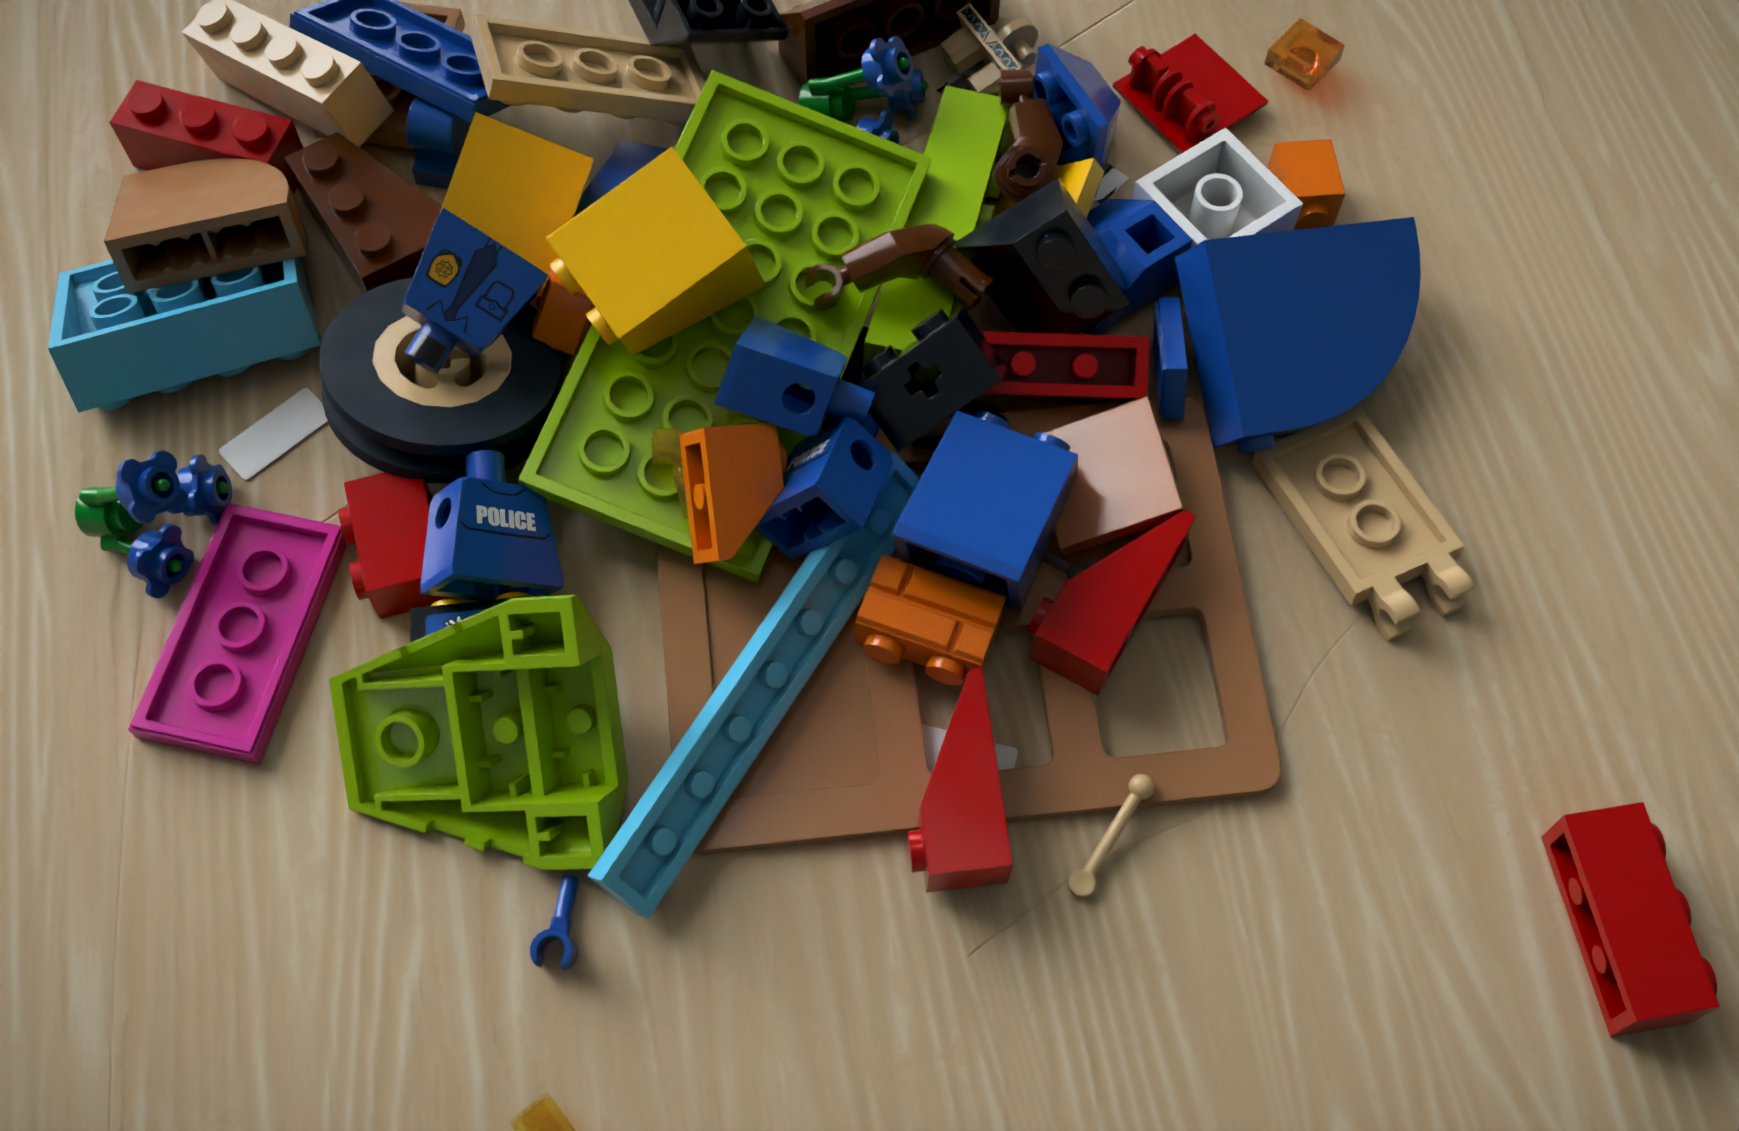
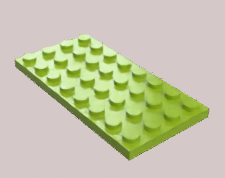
M714 70L711 71L677 142L675 151L746 244L765 285L753 294L633 356L619 339L608 346L591 324L518 479L519 485L528 487L549 501L690 557H693L679 435L704 427L768 423L714 404L734 346L755 316L845 355L847 361L840 379L843 378L881 285L860 293L854 282L842 287L840 300L834 307L820 310L814 307V300L821 294L832 291L834 287L826 281H819L810 287H805L806 277L810 269L817 264H830L838 269L845 265L841 254L882 233L904 228L932 161V158ZM801 383L804 387L811 389L809 386ZM825 415V418H824V420H823V422H822V424H821V427H820L819 431L822 429V426H823V424H824V421H825L827 415ZM777 426L778 438L782 440L788 457L794 447L801 440L807 438L808 435ZM754 528L732 560L710 562L708 564L758 583L774 544Z

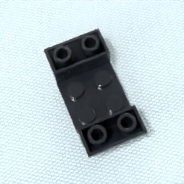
M628 0L651 46L760 43L786 40L789 33L772 0Z

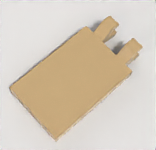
M1360 406L1276 441L1277 447L1254 453L1253 467L1350 606L1368 600L1375 623L1388 641L1410 632L1412 626L1408 620L1419 615L1420 610L1416 602L1400 585L1418 576L1423 577L1428 597L1433 607L1441 616H1446L1465 607L1466 602L1462 595L1473 591L1475 586L1466 571L1454 561L1459 559L1465 545Z

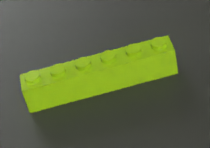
M945 85L924 155L931 157L932 161L904 228L937 224L954 233V239L958 241L993 219L995 206L988 205L987 203L989 197L999 199L1001 195L995 171L1000 158L1012 145L1010 123H1008L1011 105H1000L999 96ZM921 276L917 280L897 278L883 283L864 342L863 364L889 345L898 354L917 339L911 330L942 308L948 317L964 307L966 312L968 310L963 303L931 276L926 279ZM936 364L926 369L920 365L914 377L919 384L928 379L935 384V380L941 371ZM862 371V379H863L864 377H866V375H865V373Z

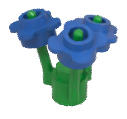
M891 37L888 42H884L882 38H876L872 40L870 48L865 50L863 54L862 68L829 78L809 79L808 83H804L800 89L798 104L845 122L852 120L854 116L855 101L888 97L891 111L883 110L879 120L864 117L856 128L899 144V133L892 129L893 112L908 111L910 121L916 120V104L925 103V91L928 88V83L923 79L921 69L913 70L911 55L900 37ZM866 81L868 85L866 87L858 88L848 87L849 85Z
M167 451L154 452L150 460L138 462L135 459L125 460L118 467V478L115 487H89L82 489L76 501L75 519L80 530L88 536L100 537V546L103 551L127 554L129 572L135 578L147 583L146 594L153 598L164 597L169 591L170 584L179 582L186 575L194 561V553L192 550L184 547L181 541L182 531L180 527L173 524H165L159 531L150 530L144 532L134 542L128 540V537L140 530L145 523L152 522L156 514L166 511L171 514L183 512L188 517L206 515L212 524H218L224 508L231 502L232 485L223 466L220 464H209L206 457L202 454L194 455L190 460L189 467L181 468L177 474L175 473L177 460Z

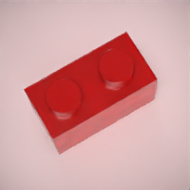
M385 472L344 482L348 507L339 509L338 514L348 546L356 544L359 561L349 563L350 576L357 598L359 600L369 598L380 619L410 612V608L428 607L439 600L455 599L452 597L421 594L420 584L429 509L433 499L428 484L421 479H408Z

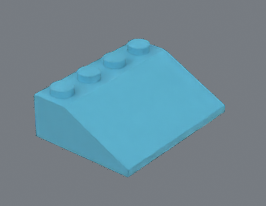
M302 257L131 294L127 293L111 259L59 273L48 350L79 413L93 408L100 410L116 409L127 404L133 397L155 391L160 393L177 392L189 386L192 381L216 374L223 377L235 376L248 370L252 364L274 358L280 360L296 359L308 353L311 348L321 346L318 319Z

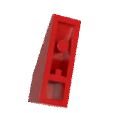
M1184 509L1067 580L1055 601L1044 597L1036 608L1026 630L1034 635L1029 659L1098 696L1185 545L1196 515Z
M982 668L968 670L919 807L918 830L906 832L911 873L924 872L926 893L1008 883L1013 867Z

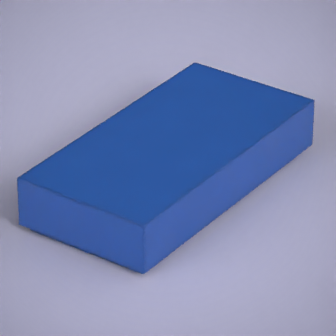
M1158 297V301H1155L1152 346L1159 415H1162V419H1184L1188 366L1180 297Z

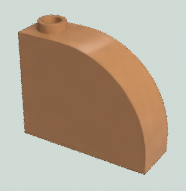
M241 158L199 160L125 175L104 239L107 250L128 294L307 256L308 235L286 177L280 170L270 164Z

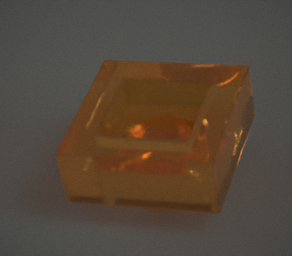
M1299 18L1268 49L1264 64L1309 92L1340 61L1345 45L1302 18Z

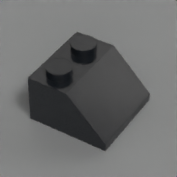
M1059 178L956 241L955 248L987 276H991L995 280L988 294L1016 332L1079 334L1130 304L1120 267Z

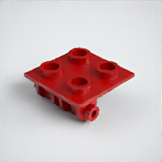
M1193 34L1162 54L1154 48L1148 50L1144 46L1137 48L1128 60V63L1132 66L1131 73L1114 82L1112 86L1181 154L1225 127L1227 129L1231 128L1268 104V100L1197 34Z

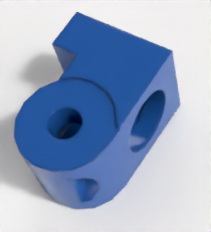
M415 98L412 101L406 121L407 142L414 149L416 155L412 173L416 184L448 189L471 123L422 98Z

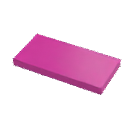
M229 503L222 512L128 730L138 739L260 765L348 545L341 526Z

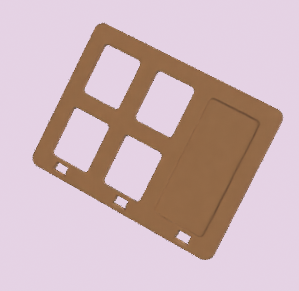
M1186 396L1184 419H1162V415H1159L1158 399L1149 398L1174 477L1178 482V489L1184 508L1195 514L1196 517L1186 540L1189 564L1170 569L1143 618L1190 613L1196 615L1201 620L1225 736V744L1219 747L1126 757L1109 756L1104 751L1094 693L1037 663L1052 760L1048 764L1041 766L998 770L1006 823L1119 811L1130 794L1129 781L1137 774L1149 775L1155 783V791L1150 798L1141 800L1136 809L1258 796L1270 791L1280 777L1281 761L1208 420L1203 406L1191 397ZM1136 400L1001 412L999 414L1008 420L1011 426L1010 430L1034 437L1035 433H1045ZM953 417L942 421L919 438L943 436ZM880 427L875 437L889 452H896L910 469L926 468L934 452L914 453L913 443L898 452ZM1055 530L1022 611L1005 605L1002 621L997 633L1010 631L1027 632L1028 624L1041 600L1047 597L1055 601L1065 582L1077 575L1072 569L1070 555L1064 556L1059 548ZM656 543L671 754L809 553L791 560L773 545L760 579L756 583L708 563L694 564L693 557ZM896 547V549L890 557L900 560V556ZM864 597L693 853L699 855L905 834L907 831L918 830L919 807L932 773L928 770L926 763L914 663L902 658L898 664L878 661L864 652L862 644L855 642V621Z

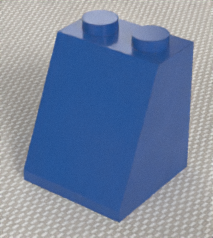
M957 410L901 513L892 536L902 561L1007 596L1006 606L1022 611L1078 473V454L1069 451V444L1053 435L1039 432L1035 433L1032 438L1010 430V424L995 414L976 411L974 416Z

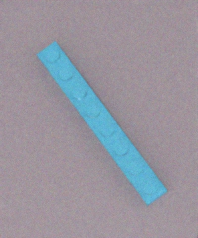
M890 452L893 463L864 527L809 553L588 874L590 879L634 914L647 919L650 918L866 594L882 554L891 556L896 549L892 536L893 530L920 480L896 452Z

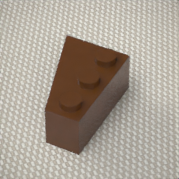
M339 133L330 135L284 157L303 202L362 294L381 285L414 276L442 205Z

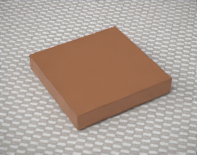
M1148 396L1045 432L1065 441L1070 446L1069 451L1078 454V473L1054 529L1059 548L1064 556L1160 525L1185 509Z

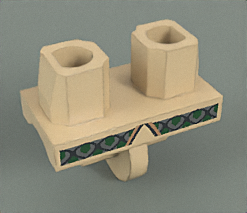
M971 3L956 12L962 27L943 41L940 47L947 63L957 75H961L979 61H982L985 67L967 79L970 90L999 96L1001 70H1023V67L1018 62L1019 60L1023 65H1029L1036 59L1037 54L1032 48L1038 39V30L1029 19L1020 18L1010 22L1006 17H1002L994 24V29L998 33L996 35Z

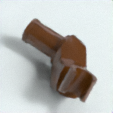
M1001 70L1000 105H1013L1008 114L1012 145L997 163L995 175L997 185L1003 195L1013 201H1021L1050 183L1055 165L1061 154L1063 140L1045 99H1033L1032 73L1028 70Z
M925 224L888 231L859 244L841 254L845 265L838 269L825 263L815 265L810 269L806 277L805 287H810L819 281H826L832 284L834 287L832 291L823 293L814 300V307L816 309L826 310L831 309L838 303L842 287L854 282L861 293L897 278L917 280L921 276L924 279L931 276L963 303L968 311H971L982 298L964 283V280H968L980 292L985 294L992 288L995 280L991 276H987L954 247L956 244L954 233L937 224Z

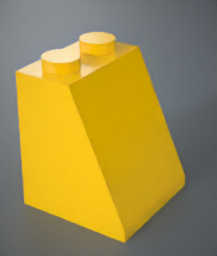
M475 112L441 210L445 208L549 274L551 269L549 264L558 255L546 240V237L574 217L594 158ZM546 282L544 283L537 297H542Z
M672 146L546 237V240L559 256V258L549 264L552 270L572 296L583 289L595 306V308L585 314L608 346L619 339L632 356L753 294L765 285L746 244Z

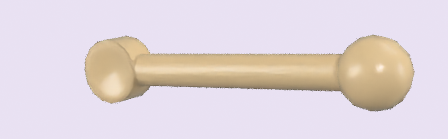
M1137 774L1130 779L1128 784L1130 794L1084 868L1078 869L1071 874L1068 887L1074 896L1086 898L1094 892L1096 886L1095 875L1141 800H1146L1154 794L1155 783L1149 775Z

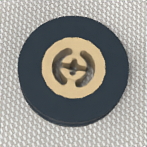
M412 278L390 282L360 295L346 305L331 321L324 334L320 348L323 406L329 426L335 436L356 457L368 465L393 476L421 479L425 483L440 484L452 483L458 478L466 477L465 457L474 451L494 450L503 453L505 457V471L529 458L561 390L562 377L561 351H557L546 343L533 338L532 324L537 310L530 304L479 359L472 357L455 346L438 374L424 369L404 354L422 326L401 312L402 303ZM414 370L415 384L411 383L405 377L407 374L411 373ZM473 371L481 379L470 385V372Z

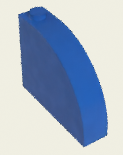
M1414 217L1204 240L1175 257L1213 448L1237 444L1240 455L1277 447L1276 437L1297 432L1341 415L1365 399L1386 378L1397 362L1408 340L1419 300L1421 278L1420 249Z

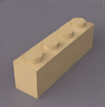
M213 0L205 4L198 11L196 18L182 31L183 35L218 79L327 136L339 133L354 145L360 147L394 111L360 61L236 1Z

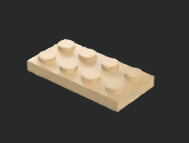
M474 14L470 36L488 99L499 100L510 106H522L525 104L556 107L561 111L569 113L591 111L612 114L621 119L641 117L665 120L673 125L685 126L706 83L691 45L651 46L647 38Z

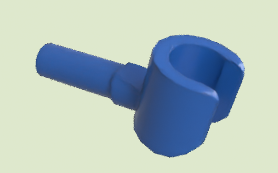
M562 876L550 928L538 933L531 943L530 957L533 963L540 968L544 962L545 948L554 940H562L565 946V952L561 960V969H570L578 958V947L569 936L572 923L571 915L579 879L575 876Z

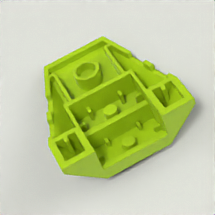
M577 594L509 599L329 678L347 802L350 810L423 833L434 829L465 839V846L485 851L491 847L523 857L522 864L541 870L593 869L617 834L628 782V772L612 647Z

